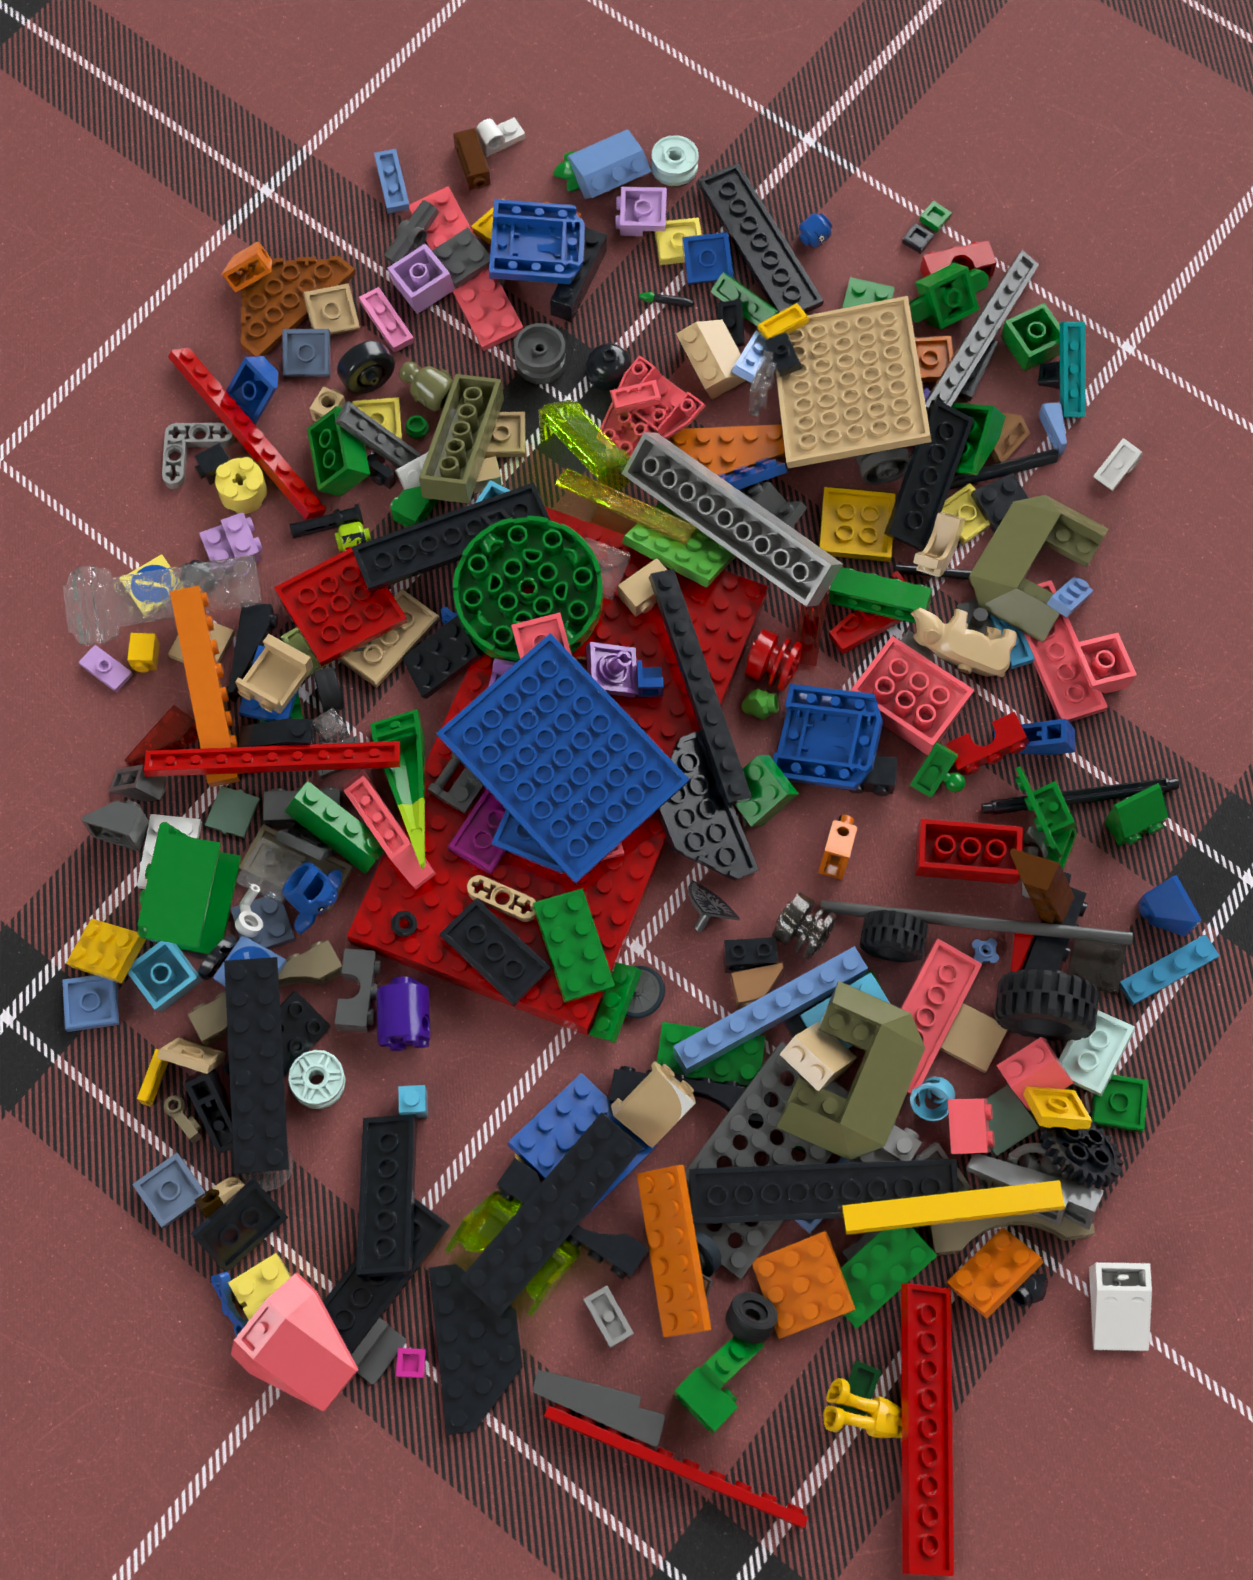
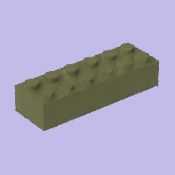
M461 374L455 375L419 476L423 498L470 503L504 401L501 379Z

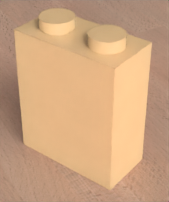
M820 1022L795 1035L779 1054L817 1091H820L841 1077L857 1058L837 1038L817 1030Z

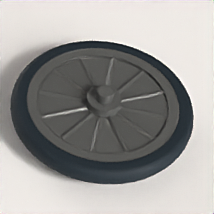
M639 965L633 966L642 970L626 1013L627 1017L636 1019L653 1014L660 1007L665 996V985L661 976L654 969Z

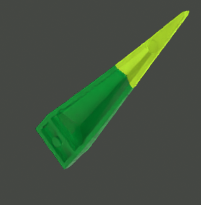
M418 709L371 723L370 726L373 742L400 741V767L384 768L420 867L424 869L425 740L421 717Z

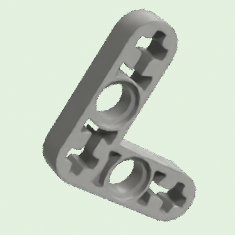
M174 423L169 425L165 430L162 478L165 485L170 489H179L184 485L188 448L212 447L218 443L222 447L232 445L235 441V436L224 423ZM198 431L207 433L203 439L198 440L194 438V434ZM176 432H180V435L174 439L173 436H175ZM223 432H227L225 438L220 437L222 436ZM173 452H180L182 454L178 460L173 461L169 459V455ZM172 468H175L177 477L172 481L170 480L173 476Z

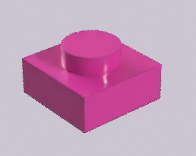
M398 1348L396 1377L424 1378L426 1349Z

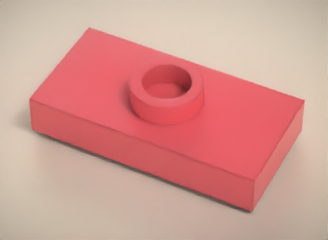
M656 380L610 390L615 414L662 404Z

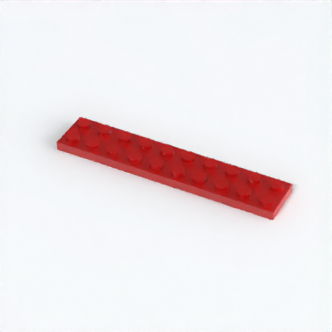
M905 1283L901 1284L902 1574L954 1576L951 1289Z

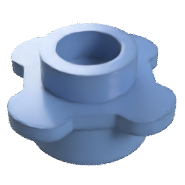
M992 938L988 939V941L974 940L972 943V948L974 949L973 959L983 964L989 962L996 963L999 959V955L996 954V940Z

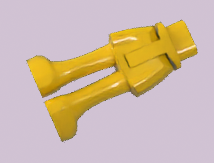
M837 1378L833 1381L827 1393V1402L868 1412L867 1416L846 1412L835 1406H827L823 1413L824 1426L827 1430L838 1432L843 1425H850L866 1429L868 1435L872 1437L902 1438V1408L880 1396L871 1400L851 1394L850 1385L845 1379Z

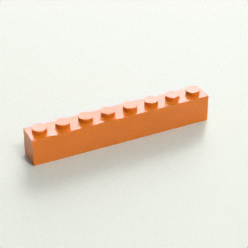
M199 585L170 591L200 748L238 747L236 735H231L230 726L234 725L231 711H226L225 702L229 701L227 689L221 686L220 678H224L221 663L217 664L215 656L219 654L218 643L216 639L212 640L211 631L215 630L212 616H207L206 607L210 606L208 594L203 592ZM243 773L206 775L207 783L210 787L239 782V774Z

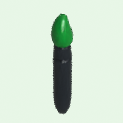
M645 292L638 295L641 300L650 303L656 302L680 307L694 306L692 300L683 297L655 294L653 292Z

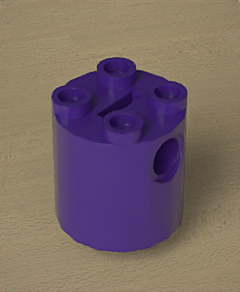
M396 977L388 985L377 989V1032L379 1046H390V1051H404L406 1046L414 1045L415 1048L429 1047L430 1006L429 988L411 977Z

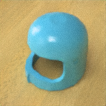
M930 1077L923 1081L916 1089L912 1090L910 1105L920 1118L928 1121L942 1120L949 1113L948 1100L955 1099V1090L948 1080L942 1077ZM917 1093H918V1098H919V1102H920V1106H919V1107H918L917 1104H916V1095H917ZM931 1093L940 1100L935 1099L933 1102L942 1104L933 1110L927 1108L925 1104L926 1094L929 1099L932 1098Z

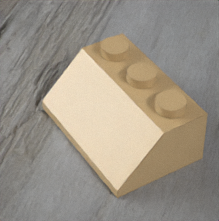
M723 320L695 322L676 333L699 379L712 400L746 381L731 372L741 354Z

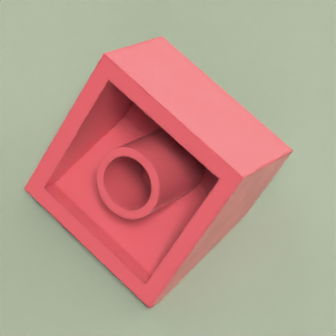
M1119 633L1073 644V648L1092 689L1105 694L1126 689L1137 676Z
M1042 1037L997 1065L1011 1089L1029 1111L1031 1109L1023 1096L1026 1086L1066 1089L1074 1083L1046 1039Z
M987 1099L948 1100L951 1154L991 1152V1147L995 1146L994 1132L989 1131V1120H993L992 1104H988Z

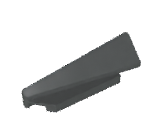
M542 1370L537 1371L533 1386L535 1394L654 1447L658 1446L666 1414L640 1408V1395Z

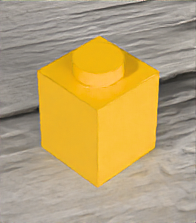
M130 634L127 660L132 670L142 673L149 670H157L160 643L156 634Z

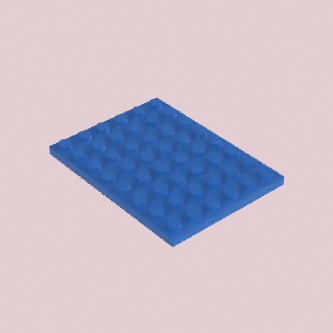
M551 633L436 733L441 741L575 884L690 780Z

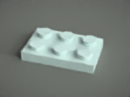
M1098 1010L1096 1029L1092 1035L1085 1039L1068 1041L1059 1058V1061L1074 1082L1073 1084L1101 1097L1135 1031V1026Z

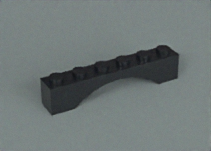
M620 1066V1069H614L610 1103H614L617 1098L623 1102L652 1070H646V1073L635 1072L636 1069L629 1066ZM675 1073L674 1076L679 1082L684 1080L693 1088V1096L709 1100L727 1112L730 1111L747 1088L740 1087V1084L734 1081H724V1084L713 1083V1079L706 1077L691 1080L687 1079L688 1076ZM771 1092L764 1096V1103L768 1107L770 1106ZM754 1113L749 1116L748 1123L749 1125L762 1126L763 1118L761 1115Z
M514 1158L498 1181L496 1189L499 1190L498 1195L507 1202L511 1203L514 1200L522 1206L538 1188L540 1180L536 1171ZM577 1226L565 1240L577 1249L580 1246L589 1251L587 1256L595 1262L601 1264L604 1261L611 1266L610 1271L621 1279H624L625 1276L629 1279L632 1277L649 1250L648 1247L627 1233L614 1235L596 1233Z

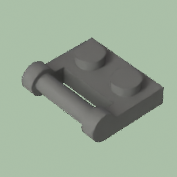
M452 752L450 755L452 757L435 783L430 784L427 791L432 796L466 815L484 789V786ZM459 764L465 766V769L448 793L445 792L443 788Z

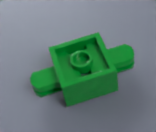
M952 263L916 281L919 297L909 301L912 321L919 323L926 319L928 325L943 329L980 310L976 293L988 286L989 278L987 273L975 268L969 271L966 266Z

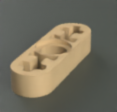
M481 875L474 876L469 880L467 889L469 896L473 900L477 898L482 904L522 922H530L535 919L536 915L532 905L536 901L532 897ZM480 883H482L484 889L488 892H491V888L495 889L492 891L491 898L489 900L487 899L488 893L484 891H479V893L477 894L475 893V888L473 886H479ZM507 893L510 896L509 902L505 905L496 903L495 897L497 894ZM518 898L517 904L522 907L530 904L532 912L527 911L525 914H522L521 908L514 905V899Z

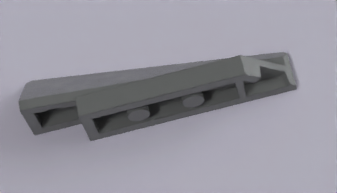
M978 1153L972 1156L966 1168L968 1172L976 1174L980 1180V1189L1060 1180L1065 1209L1030 1213L1058 1226L1061 1225L1064 1217L1089 1230L1103 1196V1191L1100 1189L1088 1188L1087 1185H1079L1070 1180Z

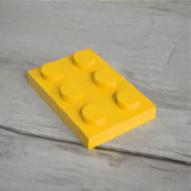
M91 918L66 964L72 968L122 983L146 939L139 937L136 931Z

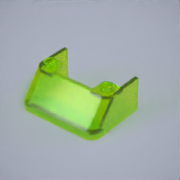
M572 400L546 404L539 409L540 442L544 444L556 435L598 479L599 504H601L604 498L615 495L630 483V480L621 474L630 456L625 450H620L584 413V409L579 402H573Z
M499 1191L492 1192L462 1220L447 1245L445 1252L447 1254L451 1253L460 1243L470 1252L484 1251L521 1208V1205L514 1200L511 1203L507 1202L498 1195ZM566 1241L562 1243L526 1286L529 1296L535 1300L528 1312L530 1316H533L550 1298L580 1254L579 1249Z

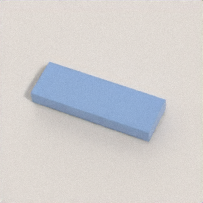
M755 331L731 371L750 383L753 382L769 355L765 344L766 339L760 332Z

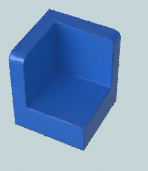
M638 660V697L663 696L662 668H642V660Z

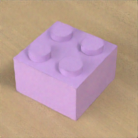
M426 243L387 268L394 286L417 314L455 290L450 273Z

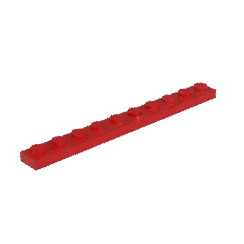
M190 348L171 350L168 356L171 362L305 520L323 516L326 511L325 506L208 371Z
M400 741L146 751L144 773L145 777L394 768L400 767Z
M556 1403L554 1408L549 1405L544 1415L545 1419L803 1529L806 1526L808 1516L803 1515L804 1509L791 1503H788L787 1507L776 1503L777 1497L762 1492L761 1496L750 1492L752 1487L740 1481H736L735 1485L724 1481L726 1476L710 1469L709 1474L698 1470L700 1465L684 1458L683 1463L672 1459L674 1454L660 1447H658L657 1452L647 1448V1443L632 1437L630 1441L621 1437L622 1432L607 1426L606 1429L595 1426L597 1421L581 1414L580 1419L570 1415L571 1409Z

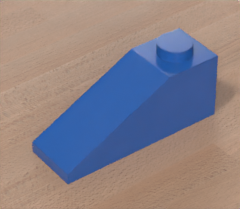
M1067 719L1021 724L1029 744L1025 746L1026 748L1016 754L1057 755L1075 752V729Z

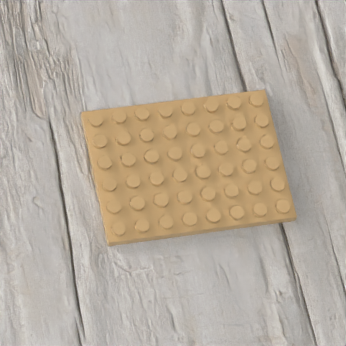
M908 296L807 315L810 323L788 334L802 366V369L782 377L779 376L776 369L788 468L932 442Z

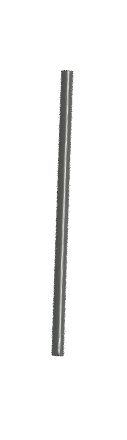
M821 900L820 913L865 917V914L871 911L893 910L911 914L927 924L1126 945H1132L1133 932L826 900Z

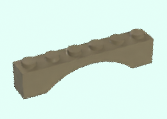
M329 940L316 942L303 954L297 953L286 959L287 963L278 975L279 987L299 983L324 985L342 975V964ZM226 991L217 995L216 1000L208 1004L202 1003L193 1008V1012L188 1014L205 1046L208 1047L228 1036Z
M1033 1214L926 1225L930 1248L937 1256L958 1254L977 1236L1004 1226L1037 1228L1053 1234L1062 1241L1090 1238L1095 1234L1093 1222L1088 1230L1064 1217L1061 1225L1058 1226Z

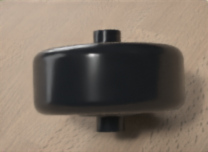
M365 341L353 346L341 357L337 366V374L348 391L355 394H365L378 389L389 380L395 369V361L383 343L379 341Z

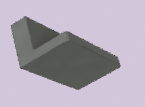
M379 1318L351 1355L359 1369L357 1373L372 1385H375L397 1356L398 1348H403L406 1344V1338Z

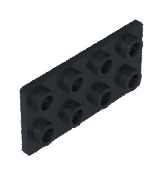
M293 991L280 1005L284 1076L290 1071L294 1061L303 1053H306L330 1028V1024L296 991ZM228 1060L222 1066V1069L230 1076Z

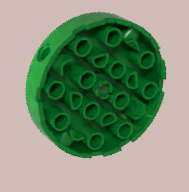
M540 516L508 518L499 521L475 536L463 551L459 564L455 569L453 593L460 623L472 642L493 659L512 662L520 660L511 626L513 624L560 613L572 654L585 643L598 623L603 605L601 569L588 543L565 524L561 525L549 520V518ZM526 588L535 589L532 594L522 592Z

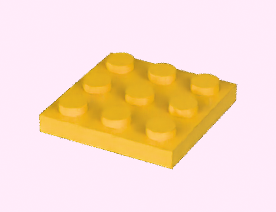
M824 487L819 547L834 557L890 562L893 538L885 535L884 532L895 504V493Z

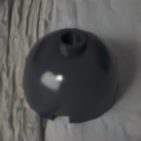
M605 343L594 348L589 354L586 363V374L590 383L597 389L607 392L618 388L624 373L632 365L631 358L627 351L617 344Z

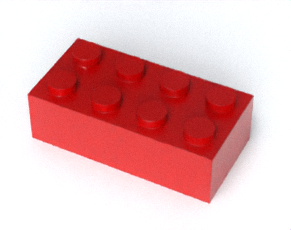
M921 818L917 827L915 876L1017 884L1020 875L1010 851L1012 848L1022 851L1023 827Z

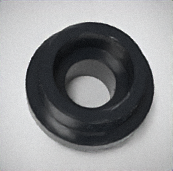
M408 911L396 913L391 920L393 932L400 937L410 936L417 928L416 917ZM400 920L407 921L408 927L406 929L399 926Z

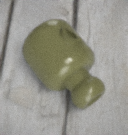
M406 362L399 371V377L404 383L411 384L410 393L415 402H420L424 407L432 411H442L453 383L451 375L444 369L438 370L432 366L419 369L416 363Z

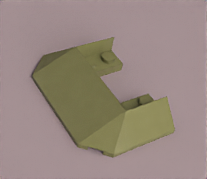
M1047 495L1014 501L968 577L971 586L974 588L978 607L986 609L989 614L1043 643L1060 613L1047 605L1053 593L1025 578L1043 545L1087 568L1108 528Z
M838 981L817 1030L866 1051L849 1093L845 1099L825 1089L817 1091L809 1082L797 1078L776 1128L845 1159L852 1160L885 1147L924 1053L925 1046L910 1012Z

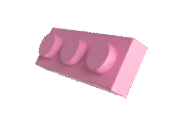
M379 287L359 297L361 305L394 353L414 343L413 336Z

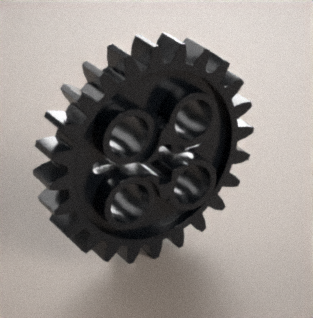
M1094 1121L1091 1123L1090 1129L1072 1130L1064 1127H1043L1041 1130L1043 1134L1040 1136V1139L1044 1141L1041 1147L1048 1149L1045 1155L1053 1158L1052 1165L1060 1166V1173L1064 1171L1068 1173L1069 1180L1075 1177L1079 1185L1085 1181L1088 1188H1091L1094 1184L1097 1189H1100L1102 1185L1108 1187L1110 1183L1113 1184L1122 1172L1121 1166L1124 1164L1120 1160L1122 1153L1115 1151L1118 1145L1110 1143L1112 1137L1105 1136L1103 1128H1095Z

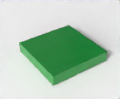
M1113 1074L1102 1096L1100 1097L1094 1093L1092 1095L1090 1116L1092 1122L1094 1121L1096 1126L1143 1133L1145 1128L1148 1080Z

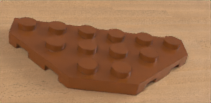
M330 256V259L297 257V260H284V258H274L272 260L271 273L241 289L242 349L252 357L267 355L283 340V329H296L309 317L303 296L304 292L346 284L356 275L355 268L340 256Z

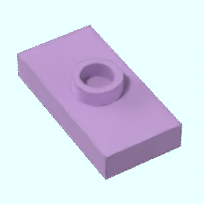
M96 645L79 661L81 667L116 693L133 676L129 669Z

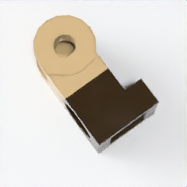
M229 1177L194 1201L205 1219H207L245 1184L238 1177Z

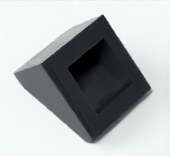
M1060 361L1040 364L1039 386L1060 389Z

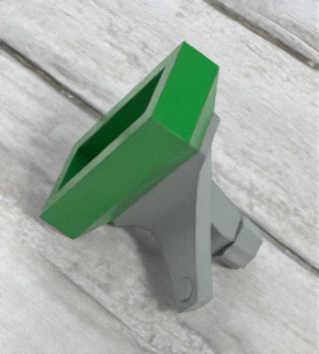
M1033 826L1029 827L1027 833H1025L1023 843L1039 848L1043 858L1060 863L1064 870L1077 832L1075 827L1054 836L1062 855L1059 859H1057L1053 852L1048 853L1043 843V839L1046 838L1045 833L1039 832Z

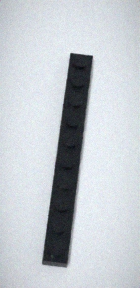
M670 569L651 573L649 580L725 805L729 806L749 801L752 796L675 571Z

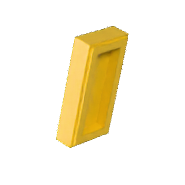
M796 303L761 322L757 327L765 339H769L785 332L788 335L810 322L809 317Z
M155 1049L137 1097L141 1104L149 1107L153 1105L168 1065V1061L157 1058L158 1049Z

